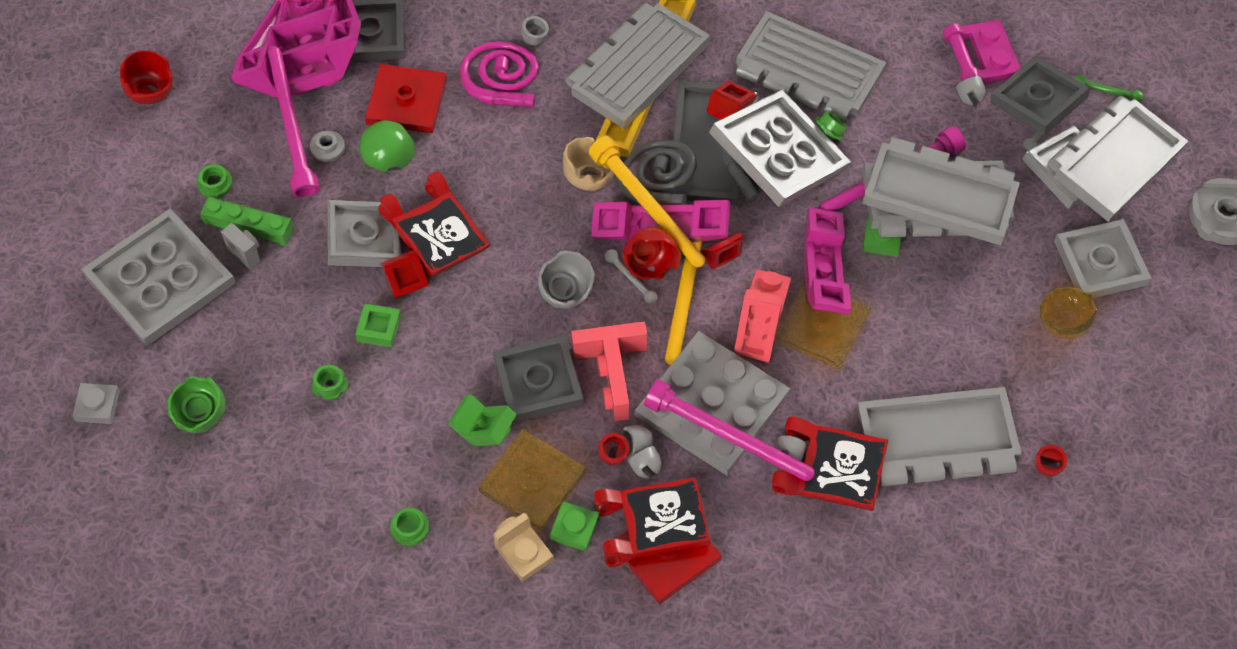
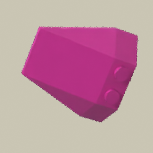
M276 0L238 55L231 76L233 82L278 98L268 57V50L272 46L279 47L282 52L291 96H301L309 90L321 86H332L342 80L356 47L361 27V21L353 1Z

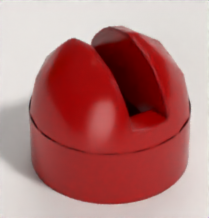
M618 433L605 435L598 446L600 459L608 465L621 464L629 453L627 439ZM611 442L617 443L614 458L608 457Z
M1046 445L1037 452L1034 460L1035 467L1039 473L1046 477L1057 476L1067 465V455L1059 446ZM1040 459L1057 462L1059 466L1053 467L1041 464Z

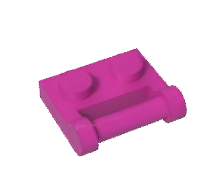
M1000 19L966 26L951 24L943 30L946 43H950L961 69V81L975 76L981 77L984 84L1004 81L1021 68ZM970 39L982 70L974 67L964 40Z

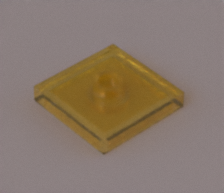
M804 280L776 332L775 342L841 371L870 315L871 308L850 299L851 312L849 315L813 309L807 298Z
M522 429L478 488L481 494L516 516L526 513L530 518L531 525L543 531L561 507L562 502L567 499L586 473L585 466Z

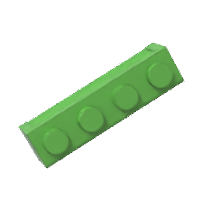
M208 197L200 213L205 225L226 228L233 223L242 232L247 230L254 237L280 243L283 246L287 245L294 230L291 218Z

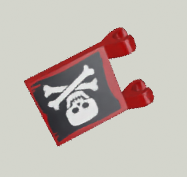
M438 171L427 176L429 182L425 184L426 192L434 200L404 214L394 194L390 193L380 198L382 204L378 206L379 214L392 224L408 248L417 252L421 265L430 278L490 247L483 234L450 192L444 176Z
M788 417L785 425V436L809 441L804 463L813 468L814 477L809 481H804L791 473L777 470L772 478V491L784 495H799L873 511L888 440L815 425L799 417Z
M696 477L622 491L599 489L594 492L596 512H599V516L613 514L621 508L624 510L629 541L611 539L603 543L605 563L609 567L620 566L633 558L710 545V537Z

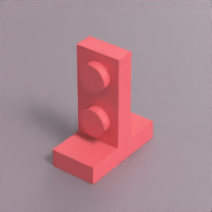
M756 269L751 287L746 290L734 348L735 354L766 363L770 362L776 331L792 277L783 276L772 271L766 272Z
M645 321L571 331L574 360L597 357L599 376H607L608 387L602 388L605 410L612 409L614 421L628 420L629 400L621 354L647 350Z

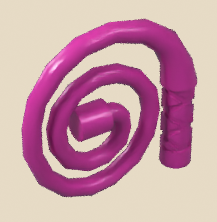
M487 42L473 48L463 58L460 66L461 83L469 95L490 105L504 104L534 108L535 94L506 92L517 91L527 87L537 77L539 66L536 57L527 48L512 42ZM507 49L490 52L482 58L478 65V72L482 81L494 90L476 86L469 77L468 68L470 62L486 50ZM508 50L518 52L530 61V74L524 80L514 84L495 82L486 73L487 64L496 58L494 71L501 80L514 81L524 74L526 64L522 57ZM509 59L515 61L518 65L517 71L511 74H507Z

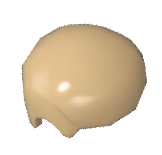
M592 137L575 138L566 144L562 160L565 178L575 187L586 191L600 190L609 184L614 177V173L610 168H604L603 165L598 166L589 156L588 151L595 142ZM588 171L596 172L598 175L582 174Z

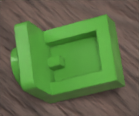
M465 395L449 420V426L474 446L500 445L509 435L510 426L517 414L507 405L485 407L474 396Z

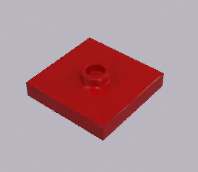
M380 64L365 116L366 125H373L376 122L388 120L401 124L406 130L433 134L447 81L446 73Z
M628 531L616 539L629 541ZM710 542V545L633 558L626 562V564L660 605L720 562L722 555Z

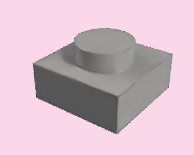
M233 223L221 231L226 248L249 270L261 262L257 251L259 243L249 231L245 230L242 232Z
M80 383L72 415L75 422L113 424L120 393L118 386Z

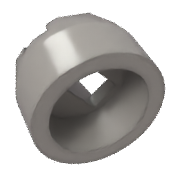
M537 16L526 18L521 27V38L523 41L534 46L542 44L549 31L547 22ZM531 28L538 29L536 35L530 33Z
M979 76L967 78L956 86L959 98L967 105H974L972 96L974 98L977 97L982 102L986 95L985 85Z
M642 425L627 426L622 430V435L629 443V457L634 456L653 444L652 433Z
M778 436L774 448L785 454L788 452L789 456L801 461L804 456L806 443L796 437Z
M654 446L641 450L628 460L633 471L643 479L653 477L648 467L656 474L661 470L662 461Z

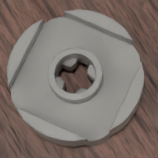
M1229 178L1212 179L1204 183L1203 187L1194 194L1189 204V217L1202 239L1223 245L1237 244V180ZM1221 206L1226 207L1228 212H1233L1234 214L1231 216L1223 215L1220 213Z

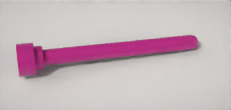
M272 46L268 50V57L294 168L292 178L289 181L292 195L296 198L314 195L320 191L318 177L307 165L282 52L279 47Z
M950 126L939 132L938 137L935 138V143L927 147L950 153V156L953 157L966 149V142L960 130L955 126ZM864 181L822 202L818 209L835 212L860 199L865 194Z
M657 379L650 388L644 401L645 407L657 413L660 410L665 413L670 410L804 481H809L814 477V470L809 465L676 397V392L671 390V385Z

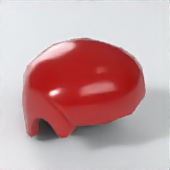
M138 50L128 54L120 65V83L126 96L139 104H155L166 99L173 87V76L167 58L150 50ZM148 85L154 86V87L157 88V91L154 92L153 90H151V89H150L149 87H147V86H148Z
M647 227L642 229L625 243L623 249L624 264L630 274L642 280L655 278L661 280L669 269L677 270L680 266V250L673 237L660 228ZM654 266V271L648 270V268Z

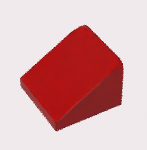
M727 81L712 91L707 106V113L722 120L752 105L757 95L744 87Z
M740 232L731 234L701 249L700 252L705 257V262L708 266L715 270L739 257L742 250L743 235Z

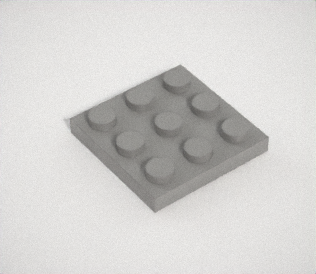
M783 90L714 123L709 131L713 138L778 207L844 172L851 163Z
M171 208L81 269L86 279L146 347L236 284L234 276Z
M700 331L697 332L659 379L671 385V390L676 392V397L755 438L779 409L791 390L785 384ZM646 397L634 410L635 417L726 476L746 452L745 449L670 410L666 413L660 410L657 413L645 407L644 401Z

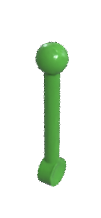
M1076 75L1074 79L1091 89L1130 98L1131 101L1133 99L1138 102L1143 100V93L1139 90L1130 92L1087 81L1083 75Z

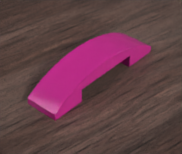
M729 200L694 201V205H660L691 242L710 241L728 237ZM628 202L594 203L591 231L593 239L628 241L636 232L647 227L660 228L642 206H632Z
M809 207L806 216L804 239V278L809 304L813 309L849 315L851 312L849 284H844L841 246L845 238L843 213Z

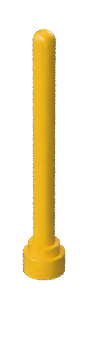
M603 136L596 140L588 151L589 156L598 166L603 165L604 168H610L659 227L673 237L678 249L694 267H702L705 263L703 254L622 162L619 146L610 136Z
M701 241V242H692V243L696 246V248L700 251V250H701L702 241ZM686 257L684 258L665 354V361L668 365H672L681 353L697 267H694Z

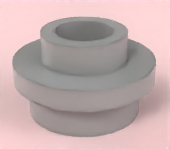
M334 131L319 132L310 142L311 154L315 159L322 162L337 160L345 150L343 137ZM324 143H332L329 146H322Z

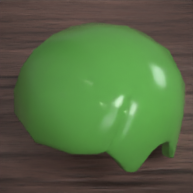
M384 120L374 123L363 132L360 137L359 153L366 165L374 167L379 171L387 172L391 167L403 169L415 156V143L401 124Z
M190 376L183 383L176 386L168 398V415L179 429L189 433H204L217 426L225 414L226 399L219 385L211 378ZM205 414V415H204L203 417H201V418H192V417H195V416H198V415Z

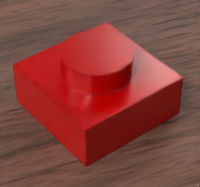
M415 250L381 262L388 285L395 299L429 285Z

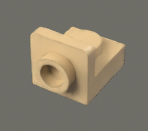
M526 513L521 514L517 518H507L497 527L496 532L493 534L495 548L521 582H524L554 561L552 553L531 528L530 518Z

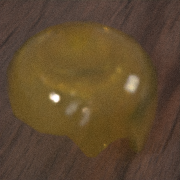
M1060 286L1047 293L1040 305V317L1043 326L1049 333L1059 339L1074 340L1086 335L1093 327L1097 316V307L1092 295L1076 287ZM1057 317H1058L1061 321H1063L1066 325L1060 323V322L1058 321Z

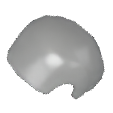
M560 251L555 257L543 264L539 271L537 287L542 299L554 308L572 309L583 303L590 295L595 273L590 261L580 253ZM571 286V288H572L571 294H569L568 296H565V294H566L568 288Z

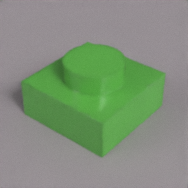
M868 216L863 252L898 257L901 237H879L878 229H871Z
M365 303L355 333L357 342L393 348L402 317L400 309Z
M562 502L550 533V540L587 552L599 520V512Z

